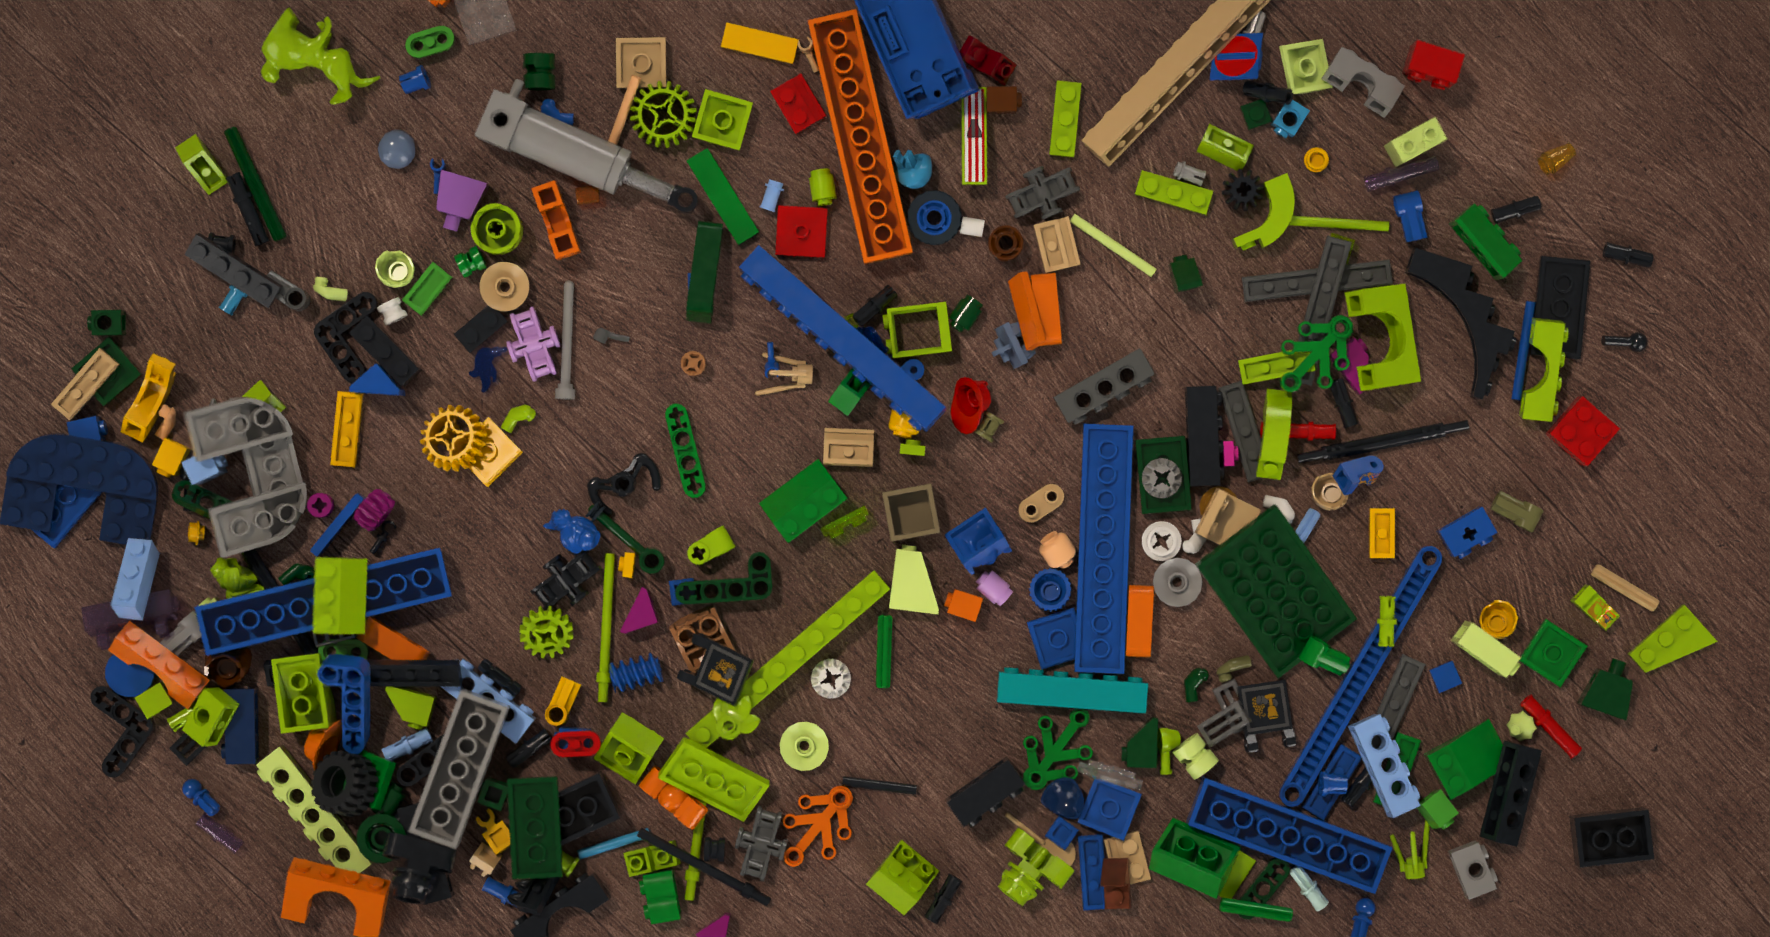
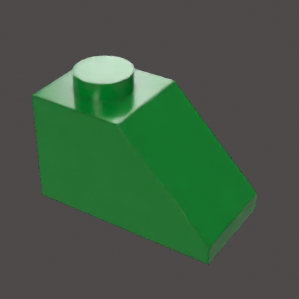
M853 369L846 375L828 401L847 416L871 386L866 380L863 383L860 382L852 374Z

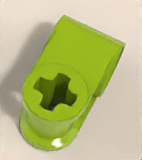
M723 525L693 543L689 547L687 555L693 564L702 565L715 557L727 553L736 546ZM694 548L705 549L706 552L703 554V560L692 558V555L695 553Z

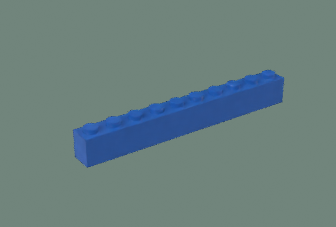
M758 245L739 266L742 273L740 277L748 285L752 286L755 284L761 289L759 294L768 302L774 300L779 305L777 309L785 317L789 318L792 316L798 321L796 326L805 334L811 332L816 337L814 341L826 351L829 348L835 353L833 358L843 367L846 364L854 370L852 374L860 382L863 383L866 380L873 387L870 390L880 399L886 397L891 402L889 406L897 414L901 415L904 413L910 418L908 423L917 431L922 429L927 433L944 414L946 407L762 247Z

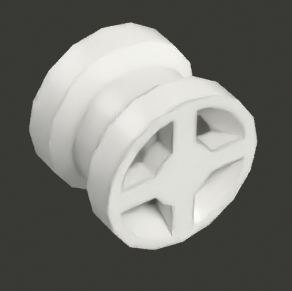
M399 297L377 307L378 312L384 316L383 322L385 326L393 324L408 315L405 310H402Z

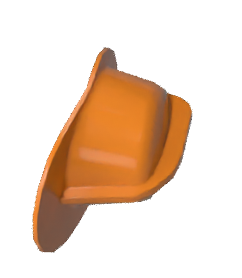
M342 720L334 722L328 729H314L309 732L304 745V754L313 762L314 770H317L318 762L323 761V757L326 754L330 755L331 752L337 751L342 739Z

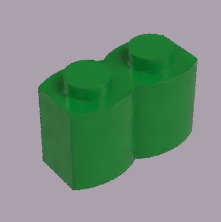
M670 869L642 875L643 880L639 881L641 895H646L647 905H643L645 919H650L651 925L680 920L682 915L674 870Z

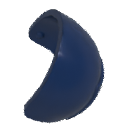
M1064 777L1053 781L1047 786L1042 794L1041 803L1048 810L1061 817L1078 819L1084 808V796L1075 780Z

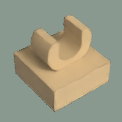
M482 842L469 860L471 862L470 868L473 870L477 866L483 870L481 876L485 877L487 874L490 875L503 855L499 854L496 856L491 847Z

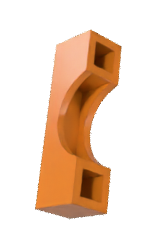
M131 621L115 637L108 651L127 665H142L157 674L166 685L168 695L187 709L193 705L200 692L205 689L210 681Z

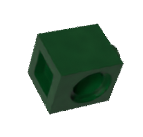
M91 310V316H88L87 319L88 330L91 331L93 336L126 335V311ZM105 316H109L112 321L111 327L107 330L101 327V320Z

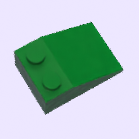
M1487 719L1423 755L1446 797L1452 800L1496 773L1503 743L1491 721Z

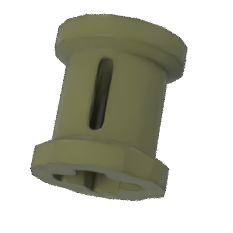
M985 411L983 413L985 417L974 433L992 443L994 440L992 438L999 425H1003L1004 421Z

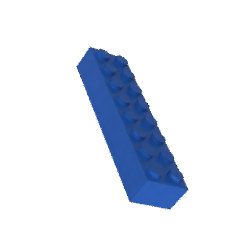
M1205 776L1202 777L1186 820L1189 826L1376 894L1393 848L1386 843Z

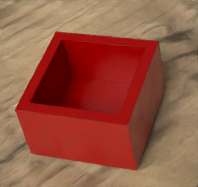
M1416 40L1410 46L1402 74L1408 75L1407 79L1417 83H1421L1422 80L1431 82V87L1445 90V88H1450L1457 83L1465 54Z
M1578 396L1545 434L1581 466H1588L1620 428L1586 398Z

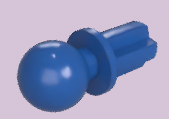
M189 779L184 782L182 786L183 794L187 798L193 799L195 806L199 805L209 816H214L219 812V804L209 795L210 792L207 789L202 790V785L198 780Z
M1362 898L1356 903L1358 916H1353L1352 918L1354 925L1351 937H1366L1368 926L1372 924V920L1368 917L1374 914L1375 904L1369 898Z

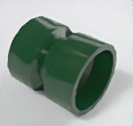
M523 54V68L527 70V73L523 75V89L533 91L555 90V75L552 74V70L555 69V54Z

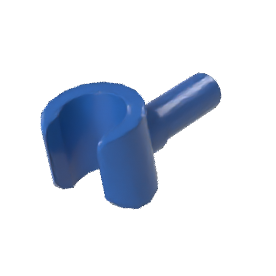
M432 158L430 167L434 172V194H438L441 170L445 171L446 164L442 159V166L436 169L434 168V158Z
M767 342L768 362L765 364V376L767 378L769 370H779V363L775 361L773 342Z

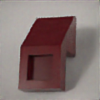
M970 35L959 51L966 64L1004 86L1017 65L1005 55L990 49Z

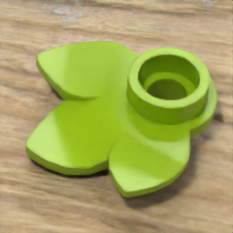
M740 695L736 706L719 698L715 700L713 716L718 721L716 729L721 738L726 740L735 739L739 734L753 732L759 725L760 718L750 714L751 700L748 695ZM727 723L733 724L731 730H726L724 726Z

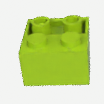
M901 839L876 869L866 885L901 914L905 915L919 901L939 870Z

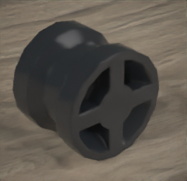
M705 837L704 862H709L712 859L724 862L725 838L720 837L718 840H713L711 837Z

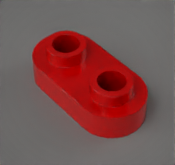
M590 730L559 732L551 740V750L559 757L592 756L601 747L599 735ZM564 739L568 742L566 749L560 747V740ZM585 739H592L593 746L586 747L584 744Z

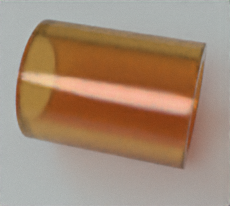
M594 186L575 188L577 205L600 202L599 188Z

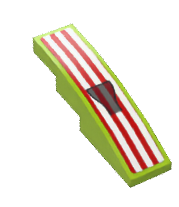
M978 87L979 91L961 99L962 185H987L986 87Z

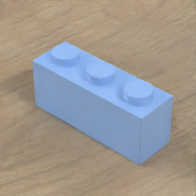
M128 538L111 606L118 618L143 620L160 555L152 540Z

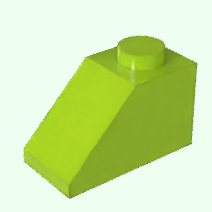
M196 134L175 147L182 163L208 195L228 183L225 179L226 175Z
M386 686L385 691L401 719L408 722L407 726L422 730L423 726L427 727L430 725L437 696L400 686Z

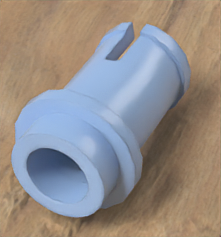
M769 179L768 184L765 183L767 188L760 208L775 212L780 193L784 191L782 188L783 183Z

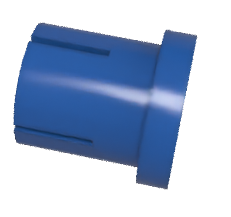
M419 65L416 67V70L399 76L400 84L405 94L422 88L425 90L431 88L430 79L423 65Z
M1327 771L1320 772L1318 778L1320 796L1346 794L1348 788L1346 774H1328Z

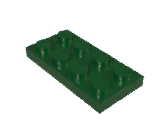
M558 776L507 779L512 879L563 877Z

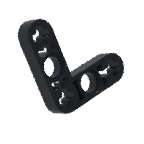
M369 292L358 294L318 322L314 328L315 338L344 379L350 383H354L366 372V369L342 334L357 325L366 316L374 313L377 309L378 300ZM363 297L366 299L371 298V308L369 310L365 307L360 309L358 312L362 315L358 318L356 311L350 306L354 303L357 308L363 303L361 300ZM345 310L350 311L353 315L352 322L347 325L342 324L339 320L340 313ZM323 325L326 328L331 327L332 330L329 334L333 339H336L337 336L340 339L333 342L329 348L326 344L330 343V340L326 336H320ZM338 345H343L347 350V354L343 359L334 357L333 350ZM351 356L354 361H350L352 367L360 368L357 379L348 376L351 371L347 365L343 368L340 365L347 362Z
M99 686L91 693L90 699L92 704L126 728L102 763L103 773L108 777L115 778L125 772L153 733L155 722L153 718L147 719L140 708L122 695L116 694L110 687ZM106 691V698L110 701H114L115 698L118 699L112 705L111 710L107 709L111 705L107 701H102L101 703L98 701L100 698L97 695L98 692ZM120 704H124L129 708L128 717L120 718L117 715L116 709ZM135 712L138 713L135 719L140 722L147 721L148 731L143 730L140 732L138 730L139 724L134 721L131 722V725L127 723L133 718ZM125 739H131L135 743V749L132 753H127L122 749V743ZM117 750L121 756L128 758V760L121 759L117 765L120 770L111 772L109 770L111 766L108 763L109 761L114 762L119 757V755L115 754Z

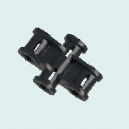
M589 550L581 552L566 565L561 559L562 555L558 554L542 566L552 576L532 589L530 593L537 596L544 606V611L549 606H553L565 595L571 600V606H574L589 594V591L584 590L580 584L602 569L590 557Z

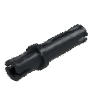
M237 172L225 179L233 193V202L238 205L256 247L270 241L251 200L253 196L251 192L247 191L241 173Z

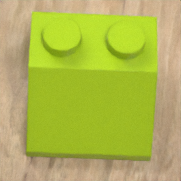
M622 712L593 759L636 785L664 738Z

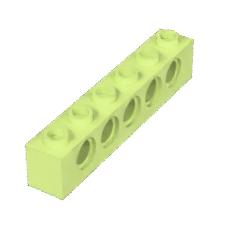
M284 745L279 746L256 764L259 768L257 773L265 783L270 782L274 788L272 792L280 802L284 801L290 808L287 810L289 815L296 822L299 820L305 827L303 829L304 834L310 841L315 840L320 846L318 851L326 861L330 859L335 867L361 873L374 863L366 859L359 851L356 837L338 814L323 811L319 808L320 805H316L314 802L315 796H312L311 793L313 786H311L310 778ZM280 769L286 770L289 774V779L285 783L277 778V772ZM294 789H300L304 793L302 802H297L293 799L292 793ZM311 808L319 812V820L316 822L308 818V810ZM325 828H330L334 831L335 838L333 841H327L323 837V830ZM340 848L349 850V860L344 861L339 858L338 850Z

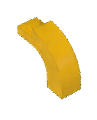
M154 353L148 361L140 391L123 418L121 433L142 443L144 442L159 417V410L165 404L176 376V372H174L175 363Z

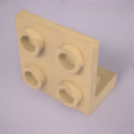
M1216 488L1194 533L1220 545L1258 517L1261 511Z

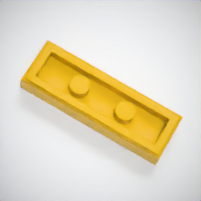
M726 22L721 47L794 64L799 39Z
M337 392L330 465L356 467L363 393Z

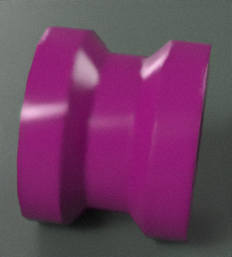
M316 493L309 498L307 508L310 514L315 517H326L333 512L334 501L326 493Z

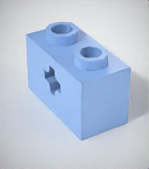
M224 455L199 462L195 461V457H191L181 462L192 485L204 484L227 473L225 467L228 466Z

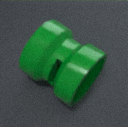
M477 245L470 248L469 252L465 254L459 253L454 256L464 278L472 275V272L475 270L481 271L487 268Z

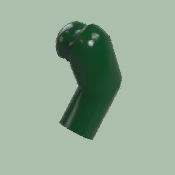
M296 563L280 575L278 579L283 585L290 584L295 579L308 580L315 578V570L310 565Z

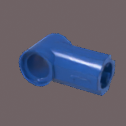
M1416 190L1393 196L1397 217L1400 218L1406 243L1427 238L1421 213L1423 212V205L1419 191Z

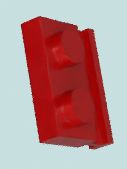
M801 73L770 91L795 135L826 117Z

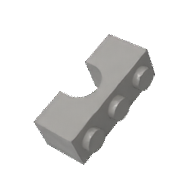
M1343 47L1337 52L1321 78L1342 92L1352 81L1363 83L1368 90V98L1364 106L1384 118L1391 111L1405 87L1396 77L1385 74L1375 64L1364 61L1354 51Z

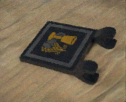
M703 633L694 634L691 642L706 648L697 675L685 669L684 671H679L677 679L736 706L754 660L712 640Z
M1286 680L1238 686V699L1242 703V708L1246 710L1248 718L1250 717L1252 720L1251 723L1243 727L1245 751L1247 753L1258 751L1255 734L1281 730L1283 746H1295L1296 737L1292 726Z

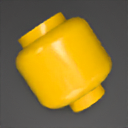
M892 409L888 426L893 431V435L912 439V435H917L920 432L908 423L910 418L904 413L899 415Z

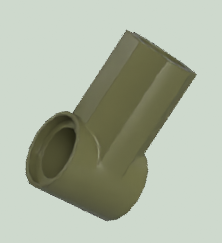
M1503 491L1498 492L1490 510L1514 521L1513 524L1531 533L1534 532L1544 512L1541 508L1526 501L1522 502Z

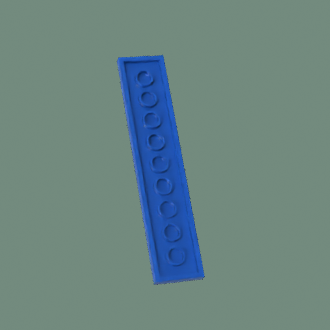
M1083 424L1074 672L1124 674L1133 426Z

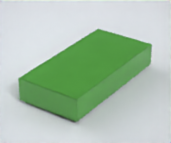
M432 262L402 301L422 316L453 277L436 263Z

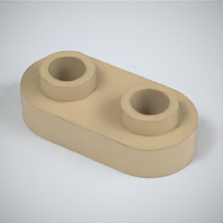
M1055 484L1045 485L1020 503L1018 508L1020 517L1030 523L1038 521L1062 504L1064 500L1063 490ZM1051 491L1056 493L1054 501L1047 499V494ZM1030 505L1036 508V512L1033 515H1029L1026 512L1027 507Z

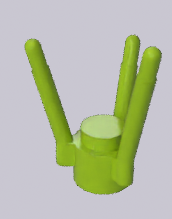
M1426 820L1421 857L1417 856L1415 832H1410L1412 856L1407 857L1406 862H1404L1395 836L1393 834L1390 835L1399 861L1400 872H1405L1406 879L1425 877L1424 869L1428 868L1427 851L1430 825Z

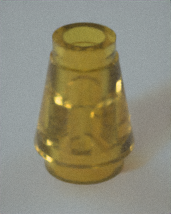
M1570 143L1542 152L1537 161L1541 170L1546 175L1555 174L1572 157L1576 156V151Z

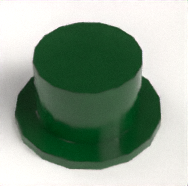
M376 814L368 817L360 825L357 832L359 851L366 859L374 863L393 861V859L382 855L387 834L392 832L406 835L403 825L397 818L388 814Z

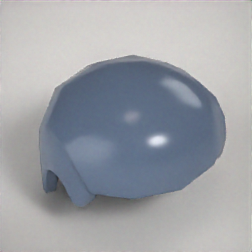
M394 129L385 133L379 142L378 154L380 160L389 168L401 169L406 167L415 157L414 139L404 130Z

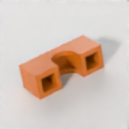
M554 180L531 188L547 228L548 238L555 258L559 261L582 253L558 183Z

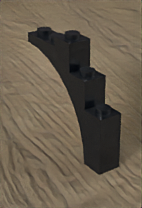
M1414 248L1412 249L1405 273L1423 280L1438 290L1453 305L1463 320L1471 340L1474 356V379L1470 397L1481 400L1484 398V395L1488 396L1492 387V382L1489 381L1491 372H1496L1500 360L1496 357L1497 354L1508 355V351L1512 352L1514 349L1516 337H1513L1515 331L1487 322V318L1491 319L1494 314L1495 305L1492 304L1494 298L1466 290V286L1470 287L1474 278V272H1471L1472 265Z

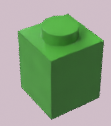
M1441 789L1433 790L1419 801L1420 806L1417 807L1432 829H1446L1454 822L1453 817L1458 814V811Z

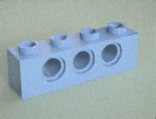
M463 658L460 661L462 680L465 677H469L474 681L475 686L472 692L480 695L489 692L494 696V700L510 705V708L514 711V718L511 721L505 720L501 733L514 743H518L536 718L532 716L534 711L523 703L520 706L512 701L513 695L503 688L499 691L493 686L494 681L483 673L479 676L473 671L475 667ZM462 684L461 686H440L456 699H458L460 691L464 689Z
M1373 714L1349 725L1350 733L1387 817L1395 818L1419 807V792L1414 785L1411 786L1408 779L1410 776L1409 769L1404 762L1401 763L1398 756L1400 749L1396 741L1391 740L1388 733L1390 726L1386 718L1381 717L1380 714ZM1375 735H1378L1381 739V745L1377 749L1371 744V740ZM1385 758H1388L1391 762V767L1385 772L1381 767V763ZM1395 781H1398L1401 785V790L1395 795L1391 790V786Z

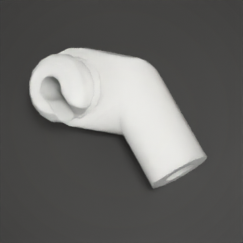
M1265 495L1263 507L1269 508L1275 504L1291 524L1295 518V512L1288 501L1283 498Z
M1201 518L1191 520L1193 535L1189 540L1184 541L1182 545L1186 553H1197L1206 541L1205 537L1194 533Z

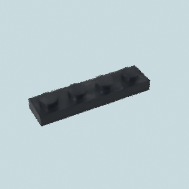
M201 233L195 235L184 254L267 308L272 306L283 287Z

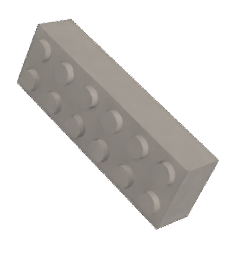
M466 689L460 691L408 832L454 849L459 846L510 705Z

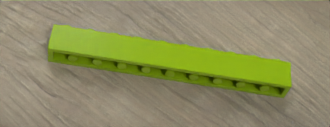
M875 570L746 680L741 695H748L750 697L751 709L890 590V587ZM713 709L686 732V735L692 741L705 748L720 737L717 733L716 725L718 721L713 716ZM727 723L724 728L728 730L733 724Z

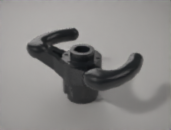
M638 453L633 457V461L627 469L608 479L593 477L587 484L588 494L593 505L599 501L601 507H606L603 512L611 517L613 510L600 499L598 495L599 489L612 490L621 497L631 495L635 491V478L642 466L647 467L650 472L653 490L659 491L661 489V477L654 461L647 454ZM633 468H636V469L634 470L633 474L628 473V472L632 471ZM622 479L629 482L626 489L620 487ZM611 482V486H605V483Z

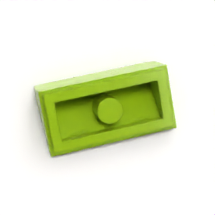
M1209 124L1197 148V152L1237 171L1244 168L1254 145Z

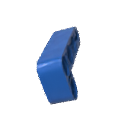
M330 654L320 666L317 673L318 678L326 685L342 687V744L348 753L358 754L362 752L370 738V664L362 657Z

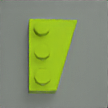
M1681 605L1631 650L1628 655L1644 673H1647L1718 641L1685 605Z

